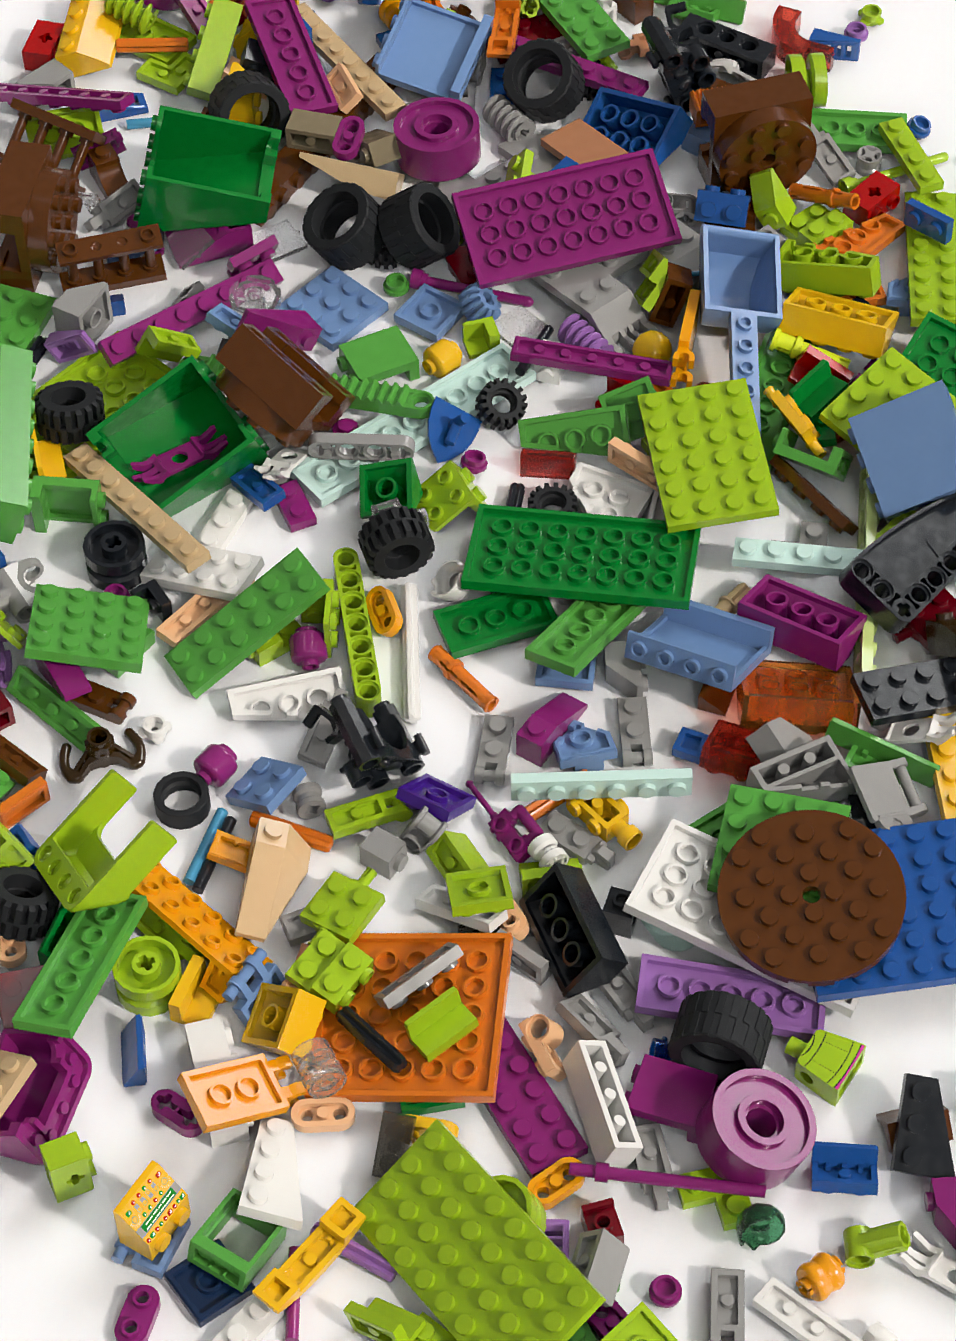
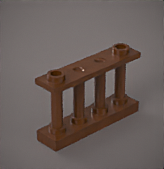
M14 97L10 104V107L18 110L17 116L19 118L9 143L11 140L21 141L27 123L32 120V117L39 119L37 123L39 128L33 143L43 144L48 130H52L53 125L59 127L58 133L60 135L52 153L55 168H58L69 138H72L74 134L80 136L79 142L81 143L70 168L75 178L79 176L90 146L93 147L94 143L104 145L107 139L106 136ZM0 152V163L2 162L5 153ZM79 186L78 191L85 193L86 188Z
M158 223L54 243L59 266H67V271L59 272L63 293L66 289L99 282L108 283L109 291L167 280L161 253L155 254V249L164 248ZM144 252L145 256L129 259V254ZM119 257L117 262L103 263V259ZM93 261V266L80 269L77 267V264Z

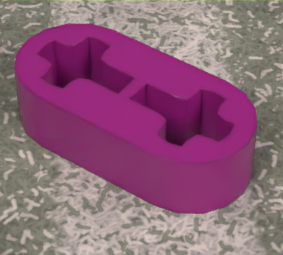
M161 1089L153 1094L151 1109L157 1120L187 1138H194L203 1133L198 1122L196 1124L190 1122L188 1125H185L184 1117L188 1120H192L195 1117L186 1098L170 1089ZM169 1101L171 1102L172 1109L167 1106L160 1109V1103L167 1104Z

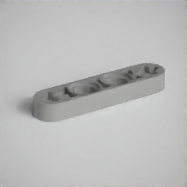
M317 432L309 437L308 453L318 459L390 461L413 458L415 441L406 435ZM348 444L354 446V448L348 449L341 445ZM376 445L380 446L381 449H371L369 446Z

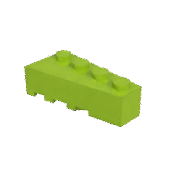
M214 0L213 4H207L204 17L208 18L206 26L201 25L197 40H201L199 49L194 48L190 62L195 64L192 72L187 70L183 85L187 86V95L209 102L211 92H213L215 85L222 79L244 5L230 0Z
M789 238L780 248L781 286L784 293H792L797 287L832 294L837 297L850 295L858 296L859 298L873 297L881 286L879 256L855 251H847L842 254L839 253L838 248L830 246L821 250L816 249V244L806 242L804 246L796 245V240Z

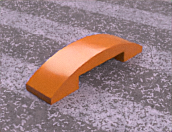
M495 0L496 8L493 27L488 40L486 56L487 58H509L511 53L514 52L521 0Z

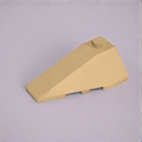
M304 152L299 154L300 158L340 182L355 183L361 186L368 194L382 199H387L400 192L405 179V174Z
M260 816L251 840L235 936L264 943L285 907L294 896L295 891L307 875L312 848L288 823Z

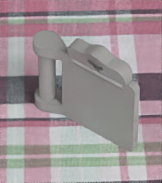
M905 757L884 762L856 765L848 769L849 776L868 820L871 823H875L876 828L891 830L890 827L914 824L911 818L920 817L929 811L926 803H921L907 771L908 762Z

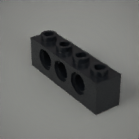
M690 13L679 25L682 28L690 23L694 35L685 40L699 37L710 58V62L713 59L720 58L735 60L740 66V71L755 79L764 78L775 65L777 45Z

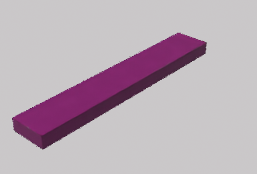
M515 336L510 353V361L636 381L649 376L652 384L669 387L673 372L672 361Z

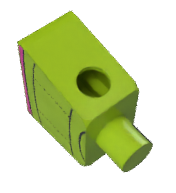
M820 1029L815 1031L808 1043L792 1036L785 1047L784 1053L798 1059L795 1067V1078L836 1107L864 1062L866 1045Z

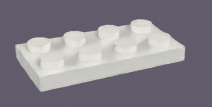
M203 545L209 550L211 559L188 574L159 548L139 576L143 584L155 579L160 587L232 601L252 584L265 564L262 556Z

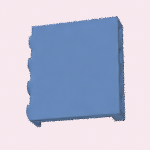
M401 0L399 4L400 12L398 15L394 14L390 24L391 31L389 34L385 33L383 37L381 53L377 52L374 56L372 67H375V73L385 82L429 98L448 97L461 101L492 33L494 17L484 14L480 22L421 0Z
M943 380L848 419L851 428L847 429L853 445L858 444L860 453L856 454L861 468H866L869 477L865 480L871 494L876 493L879 502L875 503V508L880 519L885 518L889 523L895 517L956 493V409Z
M690 600L689 610L664 608L663 614L642 633L629 630L624 657L732 692L771 653L775 627Z

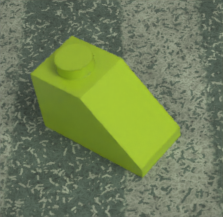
M769 168L751 174L749 178L754 213L762 226L769 225L774 230L788 226L797 207L774 169Z

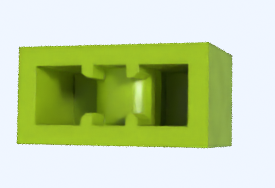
M76 1131L39 1145L45 1172L57 1203L94 1189L92 1176L97 1175L92 1161L93 1156L87 1141L80 1142Z

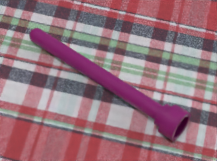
M417 268L412 270L409 285L410 289L418 290L425 283L436 289L461 293L469 286V284L430 277L428 273H425V270ZM492 289L494 295L498 296L497 301L524 307H531L534 303L531 297Z

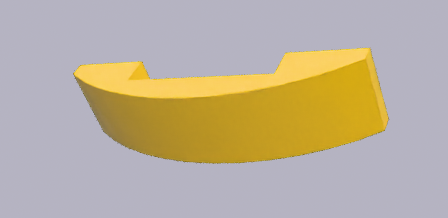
M341 1196L319 1219V1226L279 1269L274 1267L252 1291V1294L275 1313L279 1314L306 1292L329 1268L362 1226L366 1216Z

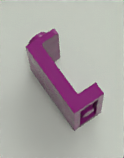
M645 1054L641 1065L636 1064L633 1069L631 1083H634L632 1091L626 1090L625 1092L632 1117H640L687 1131V1141L697 1144L695 1136L697 1116L702 1106L717 1089L719 1075Z

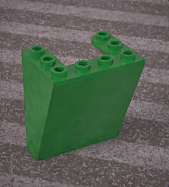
M160 105L158 115H153L150 130L155 131V134H149L147 148L152 149V152H146L144 166L148 167V169H142L140 185H144V188L139 187L136 203H141V206L136 205L133 221H138L137 227L158 223L162 231L266 223L282 130Z
M193 355L86 433L94 446L96 445L101 452L103 458L170 517L231 484L230 477L249 464L261 466L267 457L270 458L266 453L270 450L269 446L257 431L254 430L255 428L246 421V415L241 418L236 410L226 403L228 397H225L222 391L215 385L216 374L203 359L198 362ZM212 425L216 427V432L208 443L223 434L227 436V447L212 461L209 459L201 461L166 478L162 484H147L135 482L132 479V476L144 472L133 470L130 466L131 462H143L153 454L158 456L189 442L190 437L202 435ZM177 454L172 458L176 463H183L188 459L184 454Z

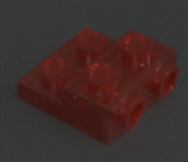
M719 719L702 746L699 767L705 768L712 774L723 773L733 776L739 782L747 781L750 767L762 763L746 740L756 729Z

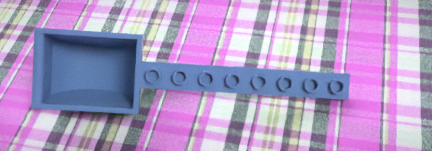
M701 224L699 240L700 323L704 326L728 329L730 380L746 378L761 436L758 333L773 331L783 320L779 234Z

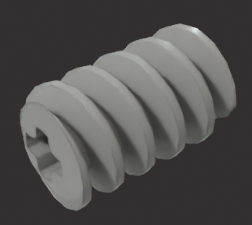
M502 94L492 96L483 108L482 115L485 122L490 124L508 142L521 140L520 134L527 137L534 134L536 130L534 122L530 121L522 111L518 110Z

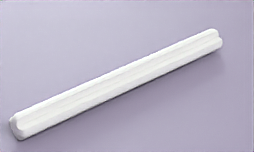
M406 582L401 587L405 722L416 724L421 719L418 587L416 584Z

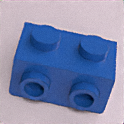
M705 185V189H698L694 221L745 228L751 196L745 195L746 190L731 188L730 193L720 192L719 186Z
M815 1141L811 1157V1191L826 1194L847 1193L858 1196L877 1195L878 1146Z

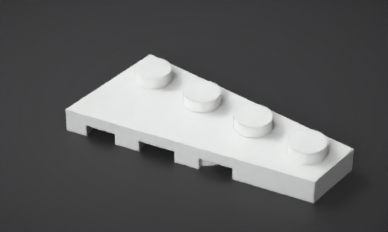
M338 666L228 689L227 697L233 720L303 721L313 705L323 704L324 700L330 701L337 687L345 691L347 690L341 668Z
M274 1117L263 1118L260 1122L236 1214L300 1231L303 1217L293 1122Z

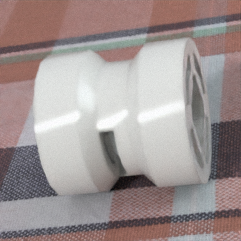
M551 833L537 836L528 846V853L535 861H539L540 868L552 867L555 863L567 865L569 861L568 854L563 848L557 847V840Z

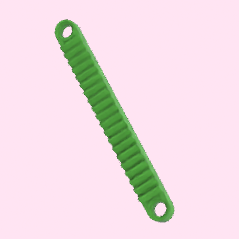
M212 354L211 357L199 356L196 359L198 362L203 359L216 376L225 367L215 358V354ZM184 357V358L179 362V364L182 363L184 360H186L188 357ZM336 373L331 375L356 397L348 408L414 419L429 417L434 397L427 391L410 389L408 384L400 387L398 383L394 382L393 386H391L387 381L379 384L377 379H374L371 383L367 378L359 381L356 376L349 379L345 374L341 378ZM420 402L428 404L425 407H415V404Z

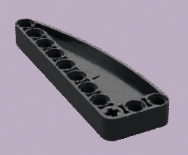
M956 493L920 509L889 529L864 549L839 575L841 587L888 633L896 634L905 628L956 576Z

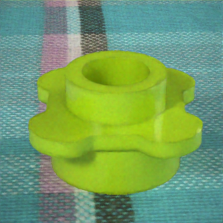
M867 4L858 11V15L861 16L860 22L866 26L882 25L884 23V19L881 17L882 10L878 5Z

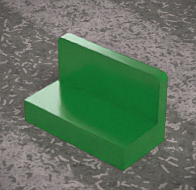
M822 359L789 391V395L799 406L798 408L801 412L805 413L811 422L815 424L819 420L820 413L849 386L847 382L833 376L829 361Z

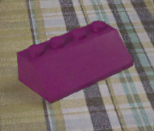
M766 574L738 602L737 615L775 627L773 646L835 672L850 657L867 620L866 614L769 574Z

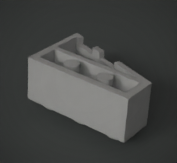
M829 734L750 767L746 781L747 787L828 802L848 800V795L855 794L856 791L848 773L849 767Z

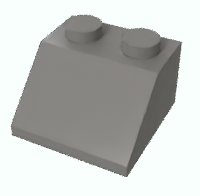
M99 282L66 289L52 305L55 330H84L95 343L114 321L108 283Z

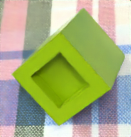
M493 316L462 323V342L469 359H475L500 344V334Z

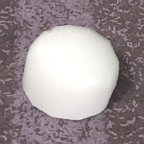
M459 560L444 562L438 568L435 577L431 579L435 591L430 593L446 602L459 601L467 595L469 590L461 589V578L465 563Z

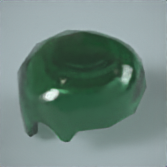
M754 1203L746 1207L736 1220V1235L740 1246H743L745 1243L752 1250H756L760 1245H770L779 1241L786 1231L783 1213L771 1204Z

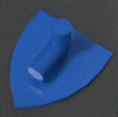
M435 396L428 417V439L436 462L441 463L460 455L472 444L482 420Z

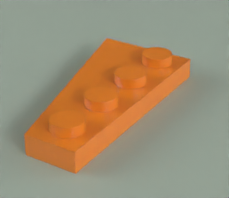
M884 213L862 222L860 228L852 229L850 227L843 230L841 236L824 238L822 244H816V249L824 250L830 246L838 248L839 253L842 254L847 251L877 255L905 232L906 225L903 224L904 222Z

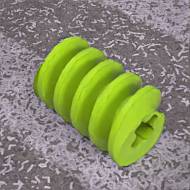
M105 0L104 4L106 14H113L116 20L122 18L123 24L127 25L130 23V27L132 29L138 28L140 34H145L151 29L159 12L158 9L154 13L151 12L153 7L151 3L144 8V0H139L137 3H135V0Z

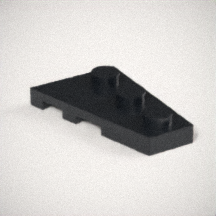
M910 1073L904 1074L890 1171L927 1178L955 1177L939 1079Z

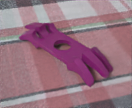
M212 425L202 435L190 437L189 442L158 456L153 454L143 462H131L130 466L133 470L144 472L132 476V479L135 482L162 484L166 478L201 461L207 459L212 461L227 447V436L223 434L208 443L216 432V427ZM177 454H184L188 457L183 463H176L172 460Z

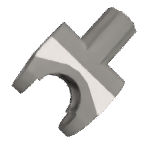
M27 558L0 569V610L5 614L11 611L19 623L30 622L36 587L30 585L44 571V566L39 559ZM36 566L33 571L27 572L29 568Z

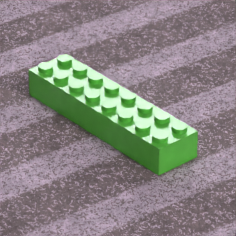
M1 343L0 542L13 544L16 535L21 534L23 531L24 515H29L32 507V499L28 498V495H30L33 485V479L29 478V475L33 468V459L30 458V455L33 451L34 439H30V436L33 433L35 420L31 419L35 408V401L31 400L36 387V382L32 381L36 371V363L33 362V351Z

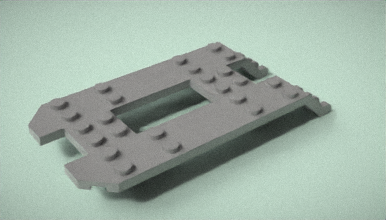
M520 134L521 140L512 142L506 140L498 145V153L505 157L507 161L476 179L465 174L453 180L439 182L438 188L453 205L452 193L504 182L511 158L521 153L525 148L534 152L531 172L534 174L552 170L561 160L541 146V138L549 134H531L527 137ZM676 219L682 236V242L655 250L667 258L668 262L689 268L692 271H699L700 234ZM652 250L531 278L585 317L590 325L594 327L595 332H599L602 338L608 341V345L612 344L614 352L625 354L623 348L632 352L634 341L640 335L637 332L638 329L641 333L649 330L658 331L646 318L632 291L615 279L646 260ZM692 276V289L699 290V276Z

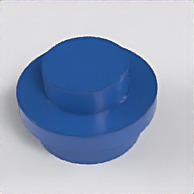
M916 115L907 122V126L915 138L925 139L929 136L931 122L926 117Z

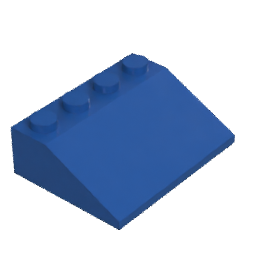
M601 86L583 120L628 153L653 148L658 166L683 143L693 123L681 106Z

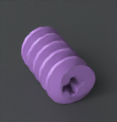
M575 313L567 317L558 330L557 336L560 343L614 352L612 344L608 345V341L602 338L599 332H595L594 327L589 326V323L583 320L580 314Z

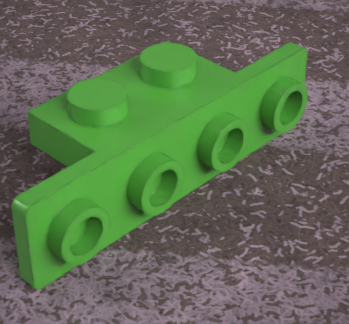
M654 0V3L666 6L685 1L687 11L673 14V17L685 20L690 13L714 22L719 19L738 25L743 23L747 6L746 0Z
M832 717L825 736L829 734L834 744L849 750L845 758L849 768L856 765L884 762L905 757L908 762L906 768L910 778L929 788L933 787V775L935 770L939 771V765L847 722Z

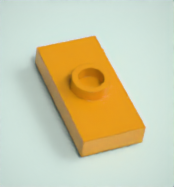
M217 829L206 859L246 873L251 842Z

